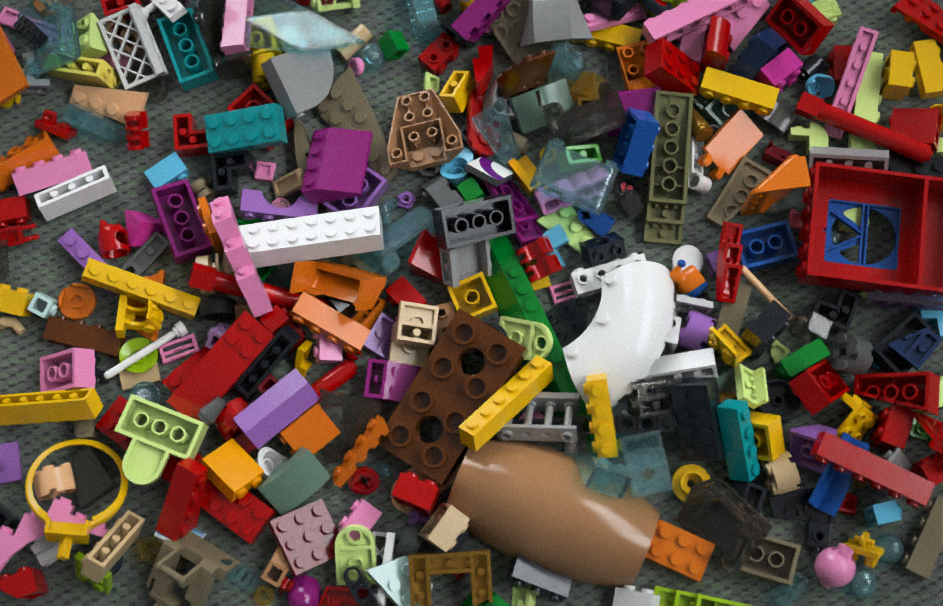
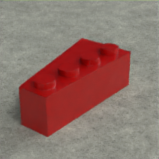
M931 371L855 375L854 394L860 397L890 405L896 404L907 409L939 416L940 376Z
M190 457L177 463L155 529L156 531L175 542L181 537H185L191 530L197 527L209 468Z

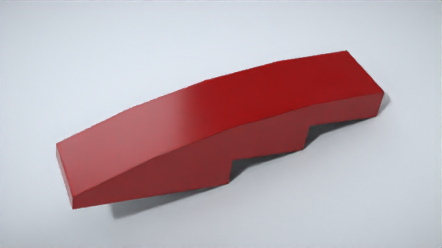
M723 221L716 271L717 301L735 303L743 268V265L739 263L743 249L740 240L744 225L740 223Z

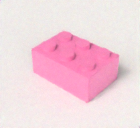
M74 347L41 357L40 392L95 388L96 360L94 350Z

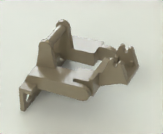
M191 531L185 537H181L175 542L169 538L165 541L159 538L158 542L162 546L147 580L146 588L151 590L149 596L156 600V604L153 606H180L184 600L172 593L174 584L178 582L181 588L189 585L184 599L191 602V606H202L207 602L215 579L223 582L227 573L239 566L240 561ZM181 556L197 565L184 576L175 571ZM221 561H229L232 565H225Z

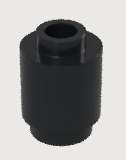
M817 54L806 58L802 62L803 66L798 78L807 81L812 75L820 72L824 65L822 58Z

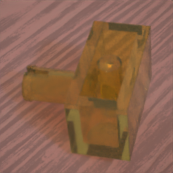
M574 71L569 84L572 99L578 100V97H597V105L602 107L604 94L607 93L609 80L602 76H596L594 72L591 75V71Z

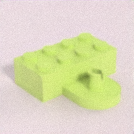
M131 394L114 430L132 439L122 462L124 475L128 480L137 485H149L160 478L170 455L183 460L188 457L194 460L209 426L201 421Z

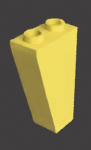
M49 52L43 69L53 77L88 86L118 89L122 82L119 73L102 59Z

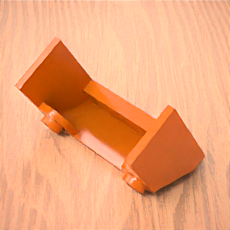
M327 260L298 261L294 263L289 292L299 293L304 291L314 298H317V295L334 297L352 302L355 306V311L368 312L369 309H373L386 284L387 276Z

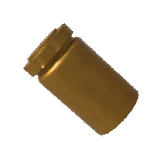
M693 108L691 133L699 142H703L711 137L713 129L699 112Z

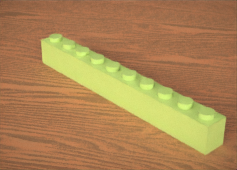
M871 53L851 110L852 114L874 123H878L880 119L878 106L881 104L882 95H879V92L884 82L881 73L885 68L883 53ZM849 133L847 148L877 150L874 147V143ZM852 208L843 212V215L860 226L861 208ZM839 221L838 231L855 233Z

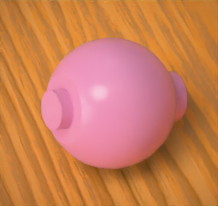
M839 543L837 547L825 548L817 555L814 569L817 577L820 579V584L827 588H838L847 585L853 579L856 572L855 560L851 557L854 551L850 547Z

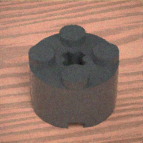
M839 332L828 347L830 355L826 359H828L830 366L836 371L852 376L863 374L870 368L873 362V356H871L873 346L867 339L850 333Z

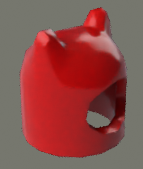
M101 220L97 236L100 257L103 259H115L131 254L126 228L120 223L108 224L105 220Z

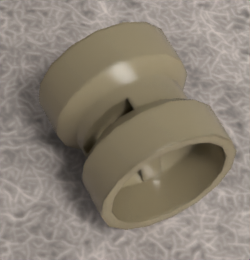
M204 178L196 180L190 186L197 198L208 196L211 200L215 196V192L212 188L208 187V183Z

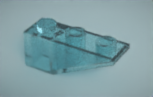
M68 103L62 117L63 121L116 144H119L125 131L124 126L78 103Z

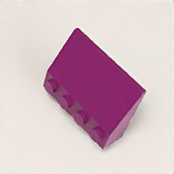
M332 127L313 131L301 193L312 205L362 195L373 137L371 131Z

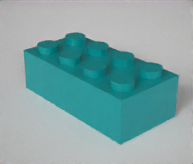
M192 7L187 8V13L173 23L166 16L157 19L184 92L219 80Z
M277 103L204 116L208 152L212 155L288 144L283 106Z

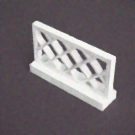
M137 3L128 5V8L97 21L125 90L134 88L159 76L163 77L169 74L143 9ZM127 13L131 16L129 26L120 23L123 15ZM109 21L116 23L112 33L108 32L104 26ZM119 25L128 28L124 38L116 35ZM131 29L138 33L136 43L128 40ZM115 37L123 40L119 50L114 49L112 45ZM126 42L135 45L131 55L123 52ZM138 47L143 48L145 51L143 60L135 57ZM122 54L130 57L126 67L121 66L119 62ZM133 59L142 62L138 72L130 70ZM145 64L151 66L154 74L149 76L142 75ZM129 71L137 74L135 81L131 84H128L126 79Z

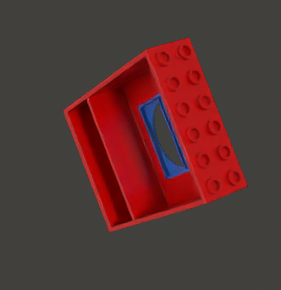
M816 161L808 171L811 185L806 187V192L804 191L802 195L804 210L801 211L800 221H803V227L799 231L801 247L797 251V258L800 259L799 266L797 265L795 273V276L798 277V283L943 302V178ZM852 208H861L860 226L843 215V212ZM869 209H872L884 215L893 226L895 245L887 258L875 264L865 265ZM837 219L859 236L834 245L831 239L832 225ZM859 244L857 263L847 260L840 254V251Z

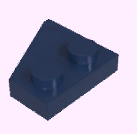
M926 327L894 342L892 341L886 347L917 371L941 343L942 339Z

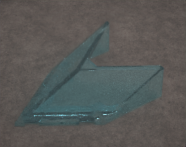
M263 0L264 15L246 17L245 19L246 46L302 54L308 53V49L317 48L321 51L347 47V45L352 43L357 45L364 44V40L291 0Z

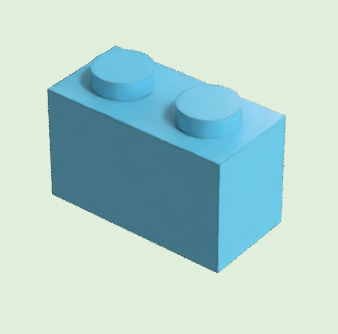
M176 152L144 172L154 188L188 179V176L191 175Z
M896 500L874 504L863 509L868 528L902 520V508L900 504H897Z

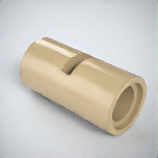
M359 24L334 47V51L342 60L347 62L373 36L363 24Z

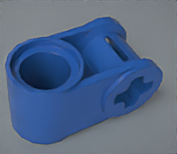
M591 205L580 208L577 213L580 222L601 236L608 234L615 222L614 218ZM589 210L591 217L585 218L586 214L584 212Z

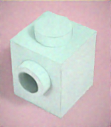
M36 292L27 310L42 318L53 317L58 310V306H56L58 301L42 292Z

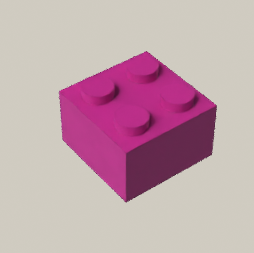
M787 48L760 69L755 81L779 88V96L783 92L782 88L786 85L790 87L798 80L796 77L801 74L800 70L803 63L790 48Z

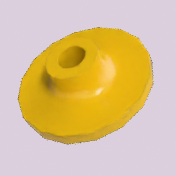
M684 465L677 469L673 475V492L683 502L690 504L698 503L705 499L710 492V476L699 465ZM688 481H693V488L688 487Z

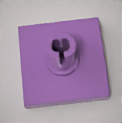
M19 442L0 444V485L22 481L23 472Z

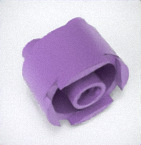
M690 310L686 319V326L680 330L678 344L690 351L706 349L708 345V330L711 326L716 327L717 320L698 311Z

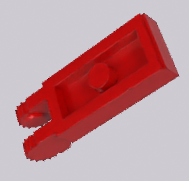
M36 223L0 228V248L39 239V234H31L24 237L22 231L34 229L37 227Z

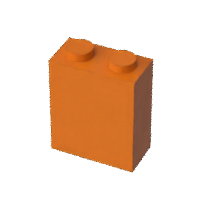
M316 402L280 431L278 437L284 445L288 443L292 447L289 450L292 455L301 447L309 449L314 455L341 432Z

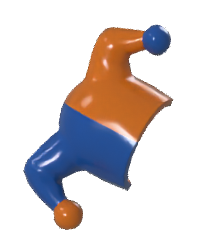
M679 260L677 266L670 272V278L674 283L675 291L679 295L685 294L689 297L697 298L709 286L694 265L681 270L685 267L686 262Z

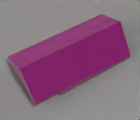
M512 179L498 186L483 180V188L487 196L496 194L511 195L517 232L511 234L519 249L542 237L544 233L535 223L539 218L538 214Z

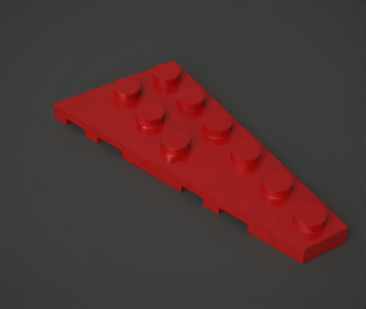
M900 0L891 7L889 11L894 14L896 12L905 16L903 20L908 23L910 21L916 23L919 30L943 44V10L937 3H934L932 0Z

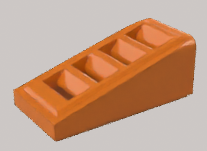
M378 297L375 303L377 306L369 309L372 311L371 313L360 311L351 319L370 330L385 307L386 300Z

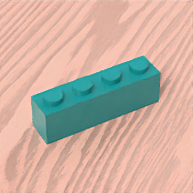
M726 399L716 407L729 479L751 482L760 474V465L758 463L757 447L755 446L754 430L751 424L748 402Z

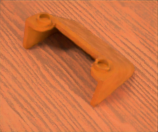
M799 155L788 156L787 160L750 192L740 210L741 215L746 216L795 209L792 189L805 188L811 185L806 157H799Z

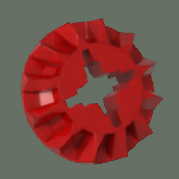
M366 465L363 468L357 466L356 471L348 479L350 489L359 495L373 493L378 488L380 482L379 474L375 472L374 468H367ZM361 476L365 479L367 478V485L360 481Z

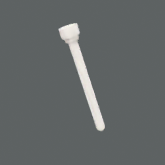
M181 321L175 323L170 332L106 371L104 378H112L173 338L184 337L188 334V330Z

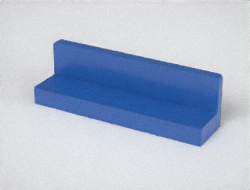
M843 432L841 439L866 451L869 450L870 446L867 443L854 439L848 433ZM827 463L808 503L817 510L835 517L853 478H851L852 474L847 472L840 473L833 469V465Z

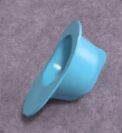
M464 147L452 161L442 164L440 169L441 175L449 183L453 184L455 188H457L458 184L469 178L470 173L465 170L467 163L473 161L472 151Z

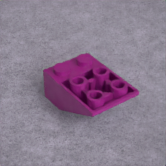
M369 358L364 391L365 400L399 404L422 367Z

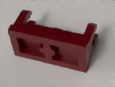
M770 141L761 158L762 160L778 167L787 160L788 156L794 155L773 145L774 142Z

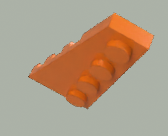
M377 414L374 419L372 418L368 422L366 431L363 435L360 434L357 437L353 449L346 452L342 464L334 469L332 479L336 486L341 488L356 471V464L363 463L367 458L368 450L370 448L375 449L379 444V437L388 434L389 429L384 418Z

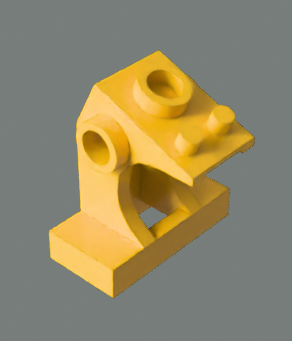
M128 295L119 296L115 326L117 338H125L126 329L142 330L146 333H153L154 330L161 329V324L164 320L163 311L151 300H148L145 308H136L129 306ZM145 316L146 321L135 322V317Z

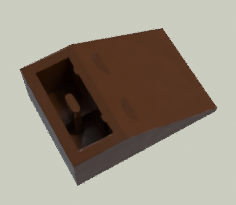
M543 50L537 53L535 57L533 54L522 58L523 62H517L512 65V68L502 71V76L498 77L496 81L504 99L518 96L541 86L556 51L547 52V50Z

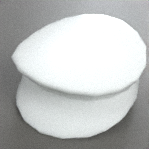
M693 245L679 247L672 258V269L677 266L679 260L686 262L685 267L681 270L694 265L700 272L703 266L702 254Z

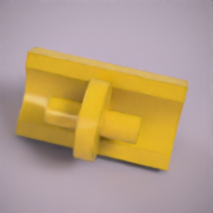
M866 531L863 532L862 536L856 534L854 539L849 538L846 543H843L854 551L851 557L855 561L859 559V554L865 556V566L872 568L877 565L879 558L885 551V548L875 546L876 541L870 539V533Z

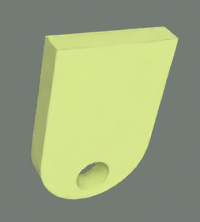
M500 316L499 325L504 328L507 337L527 349L528 353L523 360L531 361L536 355L543 359L548 356L553 346V337L546 325L530 320ZM541 338H544L546 341V346L544 348H541L539 346V340Z
M348 525L340 530L336 537L337 586L346 585L343 573L352 565L360 566L369 582L376 584L365 572L367 569L377 566L375 537L363 525ZM354 530L358 531L360 538L356 540L351 539L349 533ZM350 570L348 573L349 578L357 580L358 572Z

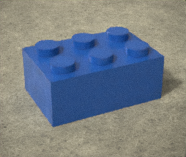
M628 107L612 161L621 173L643 177L644 171L648 169V159L654 150V140L660 132V123L648 111Z
M788 219L742 231L740 244L743 245L739 264L745 265L750 272L796 261L798 248Z

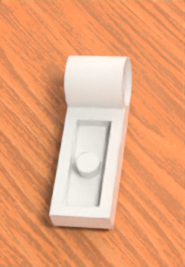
M691 137L688 188L705 194L711 189L712 182L708 177L704 176V166L701 167L697 163V160L704 154L702 150L704 142H699L695 137Z

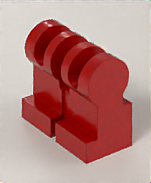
M147 110L128 111L125 113V130L129 131L126 135V140H128L127 150H144V147H150L149 130H142V128L149 127Z
M542 236L515 251L516 257L526 254V258L520 261L521 265L530 264L534 259L538 262L535 265H529L524 270L525 274L534 271V276L528 278L530 284L563 270L557 255H548L554 252L548 236Z

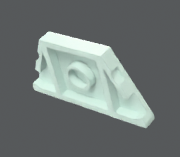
M408 556L399 557L365 571L396 606H411Z

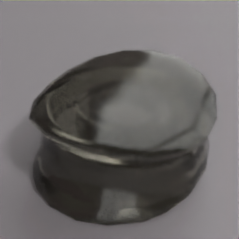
M161 76L138 85L136 89L137 92L149 93L147 104L161 103L169 93L168 85Z

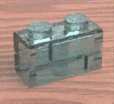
M556 41L552 47V51L555 50L556 54L551 65L565 78L573 82L577 81L581 75L580 72H583L587 66L586 62L582 59L584 56L574 50L575 47L569 42L565 41V43Z

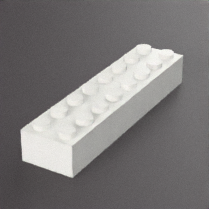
M379 206L239 226L256 268L384 250L383 227ZM225 254V257H226L227 263H228V265H229L230 271H234L233 268H232V266H231V264H230V262H229V260H228V258H227V256H226V254Z

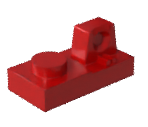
M49 109L44 110L42 117L35 120L34 125L66 140L75 137L78 129L71 127L72 125L69 123L57 122V113Z

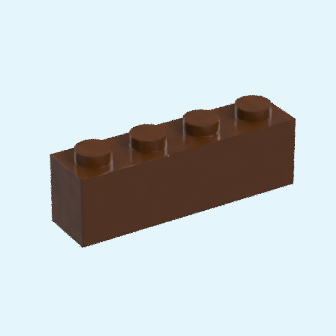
M57 315L56 318L49 316L42 337L50 343L71 348L92 349L96 354L119 359V352L127 340L126 336L125 338H117L115 328H111L110 331L104 329V326L99 324L89 326L86 325V322L77 319L72 322L68 321L67 317Z

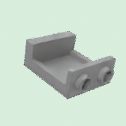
M488 240L451 249L439 248L443 284L455 288L460 286L459 281L483 272L484 276H492L490 244Z

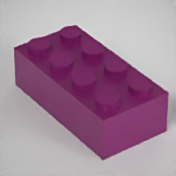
M188 179L151 189V199L175 265L194 260L198 256L212 254L213 246L203 229V221L197 211L196 206L198 205Z

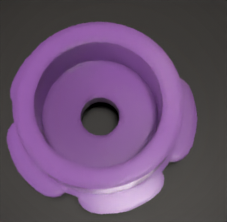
M404 191V193H400L397 197L398 205L401 208L410 209L413 207L416 198L410 191Z

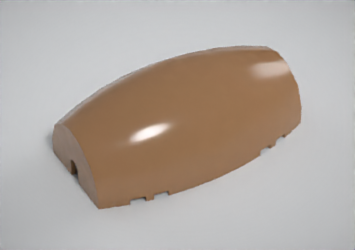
M497 438L488 440L477 452L468 448L447 500V504H451L470 519L466 530L506 557L512 559L517 554H520L556 573L572 578L574 582L605 587L633 585L650 547L660 516V512L640 494L621 480L591 463L550 447L526 441L498 440Z

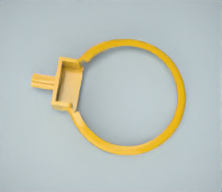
M71 439L57 443L37 457L26 477L25 494L28 505L34 515L45 524L44 534L46 541L59 542L57 559H61V561L69 560L72 543L88 545L91 530L111 519L121 508L127 495L129 482L122 469V459L114 450L98 441ZM74 445H86L102 450L116 462L121 475L119 494L106 510L91 517L93 521L86 520L85 524L51 521L48 513L34 499L32 482L35 471L42 460L55 450Z

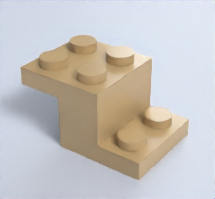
M407 301L399 302L398 319L391 329L389 361L418 367L424 365L428 358L429 348L435 345L439 307Z

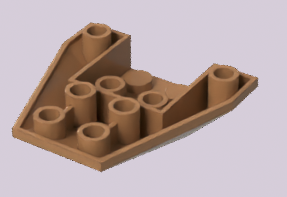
M433 88L397 97L387 146L390 167L417 171L442 165L452 161L464 149L459 128Z

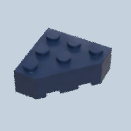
M772 27L765 28L762 32L760 31L757 35L752 36L747 43L750 46L737 57L739 61L736 65L733 64L727 73L755 81L760 69L777 57L788 42Z

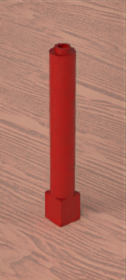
M803 91L796 106L795 114L812 121H821L924 164L925 160L930 161L934 152L931 150L932 146L824 102V99Z
M193 262L188 279L189 287L209 292L215 290L245 298L235 275L217 271V268ZM263 283L271 304L274 306L277 304L281 308L284 307L285 309L292 310L301 295L300 292L290 293L289 289ZM320 297L316 298L332 308L329 300Z
M347 359L343 360L310 385L320 397L317 403L357 375L356 370L358 367L352 359L350 361ZM245 433L234 439L248 455L257 449Z

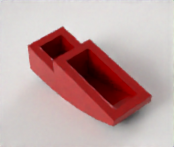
M492 45L479 46V58L472 59L477 97L482 96L493 76L494 60Z

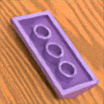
M295 368L233 419L256 448L259 449L319 401L320 397Z

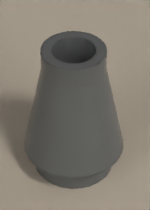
M217 396L213 401L199 409L200 412L197 416L209 426L216 421L227 403L220 396Z

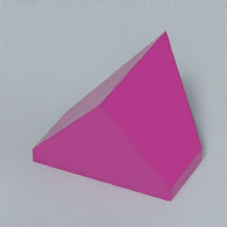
M124 211L130 247L141 248L156 231L160 234L163 232L158 219L139 211Z

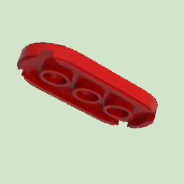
M475 88L468 97L466 139L470 149L476 155L491 157L502 146L503 122L486 118L483 112V104L487 89L482 96L477 97Z

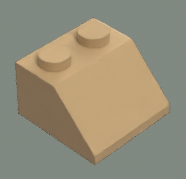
M441 502L418 535L441 551L447 552L456 545L458 535L464 533L468 528V521L470 519L451 504Z

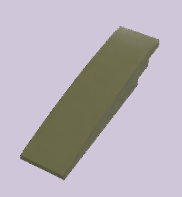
M655 91L653 116L660 123V132L655 137L654 150L649 156L643 243L679 246L682 244V228L685 218V206L687 205L693 109V94Z

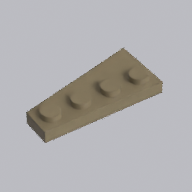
M744 156L708 213L706 220L722 228L723 221L729 222L737 215L750 192L772 172Z

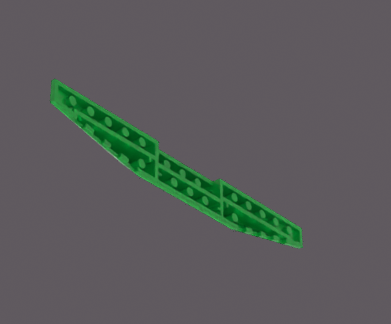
M505 235L488 239L492 276H485V279L498 306L500 315L540 322L551 331L553 346L551 352L544 359L552 363L554 380L541 392L579 393L569 373L563 349L508 238ZM541 338L539 340V346L541 348H544L546 346V341L544 338ZM523 360L524 365H527L530 362L528 360ZM580 396V412H573V417H592L591 414H587L586 403ZM555 412L559 418L565 417V412ZM585 420L582 422L581 426L584 431H590L589 422L591 421ZM577 435L578 443L592 462L599 460L598 454L593 453L592 447L595 435Z

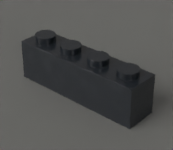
M288 324L281 328L236 382L234 387L249 399L258 391L257 386L270 373L272 374L302 337Z

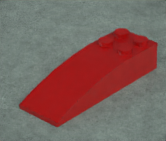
M244 311L188 374L167 402L179 413L202 422L197 416L200 412L199 409L213 401L217 396L223 398L269 344L274 335L248 312Z

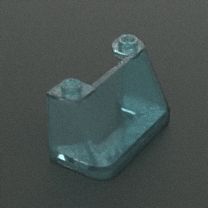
M31 0L17 15L18 19L22 15L26 16L48 36V40L39 49L34 45L35 60L27 59L25 61V74L37 77L73 63L81 56L75 9L68 0Z
M549 139L531 180L530 187L590 213L601 215L620 169L617 167V163L610 160L600 163L567 149L563 145L564 141L560 139Z
M418 206L383 231L384 250L367 252L382 275L387 276L399 267L400 258L395 250L426 229L430 235L436 237L432 211L425 206Z

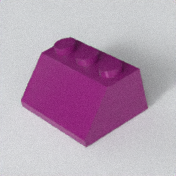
M660 87L605 93L604 124L607 136L620 135L628 107L648 111L653 115L655 91H661Z

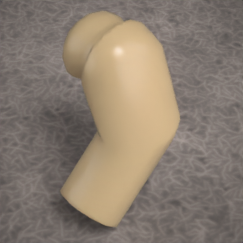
M0 317V329L12 327L18 336L26 331L16 317Z

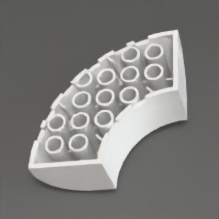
M640 261L629 263L601 276L602 295L594 319L575 341L562 348L571 378L585 403L589 402V397L584 395L583 390L586 376L607 373L611 406L613 407L618 404L617 401L625 394L629 395L632 392V388L639 381L642 382L651 371L649 368L655 359L658 360L665 347V339L667 334H670L673 324L672 314L673 309H675L674 283L670 278V271L662 264L656 262Z

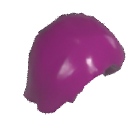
M308 575L291 578L290 580L295 581L290 592H286L287 605L318 606L321 598V586L317 580Z

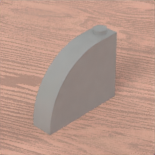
M326 40L272 57L261 64L279 105L283 106L284 115L287 120L293 117L295 120L305 116V112L321 103L329 93L333 82V60Z

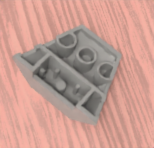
M530 0L520 48L538 46V44L594 39L577 0Z

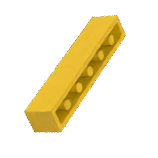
M92 258L88 259L82 274L81 281L120 295H128V298L148 304V300H151L159 309L189 320H193L201 301V298Z
M536 355L458 427L461 443L477 452L554 380L552 363Z
M95 388L0 395V426L92 420L98 416L104 406Z

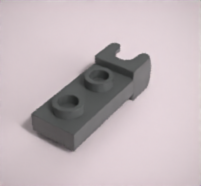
M156 231L123 264L121 269L128 272L133 269L135 270L134 274L142 277L169 248L167 240Z

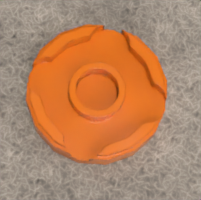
M73 283L61 291L58 297V306L65 317L71 320H83L94 312L97 306V297L88 285Z

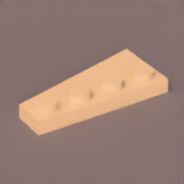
M75 84L69 102L126 124V121H124L125 113L128 111H144L149 93Z

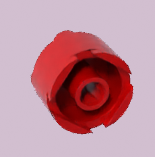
M242 397L229 401L226 404V408L220 412L213 423L226 442L244 433L233 419L249 406Z

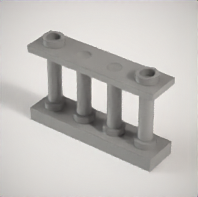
M540 392L521 410L525 411L524 424H512V418L497 432V439L506 441L577 442V426H572L573 412H580V394ZM533 411H545L544 425H532ZM553 411L565 412L564 425H552Z

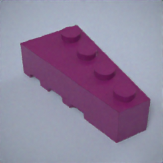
M474 0L454 21L451 27L466 41L476 43L512 0Z

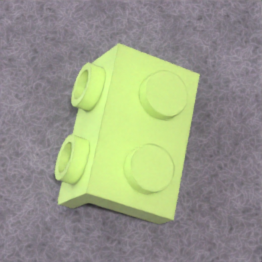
M742 364L735 366L734 378L736 381L737 399L747 401L748 406L752 409L767 403L769 398L765 369L760 367L752 371Z

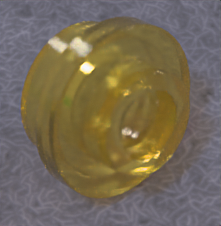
M268 586L259 587L254 594L256 603L261 606L270 605L275 597L273 589ZM263 592L268 593V598L266 600H263L261 598V594Z

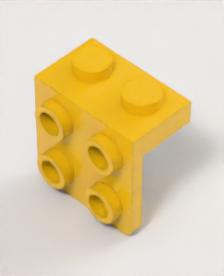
M726 323L718 330L713 326L709 328L708 345L722 355L721 358L727 365L731 364L734 368L752 354V350Z
M845 392L841 399L853 411L837 429V437L841 438L843 432H846L854 439L861 441L867 430L875 425L879 416L871 410L873 406L866 400H862L856 394L851 396Z

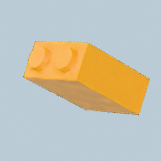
M233 438L202 459L201 464L209 468L207 478L231 502L237 498H243L249 489L258 487L263 481L264 470Z

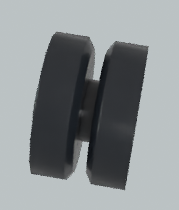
M781 378L770 379L767 381L769 401L754 408V412L780 415L781 424L784 426L792 420L800 408L801 399L792 392L788 380Z

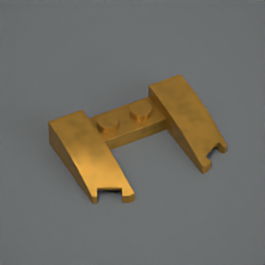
M490 549L443 553H410L408 555L411 606H415V604L432 606L430 575L471 572L472 605L477 606L487 599L490 603L493 602Z

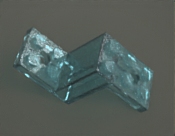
M645 398L618 403L612 407L613 416L649 415ZM644 418L641 421L643 429L648 430L652 427L649 418ZM622 420L621 427L624 430H630L632 427L627 426L624 420ZM660 430L646 433L616 434L619 464L625 463L632 498L672 491L673 486ZM649 468L654 472L653 479L647 480L643 477L644 469Z

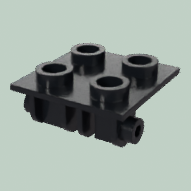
M574 298L545 313L561 347L576 340L588 328Z

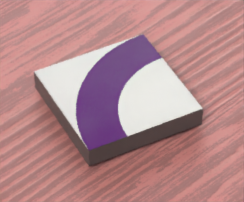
M486 157L475 159L467 163L465 167L467 172L494 186L512 179L515 173Z

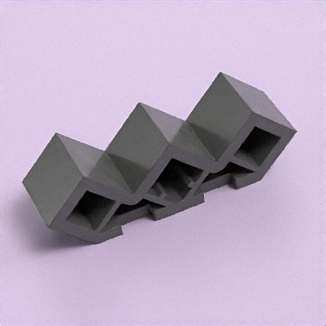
M436 175L420 186L423 191L421 193L423 199L434 204L436 208L464 202L456 190L450 189L449 182L441 175Z

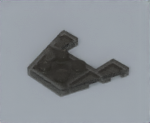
M320 389L321 408L342 406L344 435L343 443L326 444L324 446L325 464L344 457L346 452L352 450L355 446L357 437L360 434L363 435L366 431L368 422L372 418L374 419L377 414L381 416V403L379 400Z

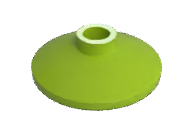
M134 338L127 341L119 352L120 363L151 344L152 341L146 338ZM154 350L125 370L131 373H143L150 370L157 362L158 350Z

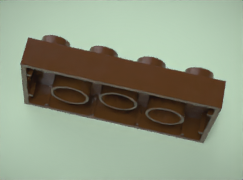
M459 308L386 425L389 432L386 436L381 435L379 437L378 445L445 486L469 448L461 443L458 427L513 377L528 353L527 349ZM470 352L482 353L485 362L482 371L475 375H467L462 372L461 361ZM439 419L443 428L441 437L435 442L424 443L419 432L420 426L425 420Z

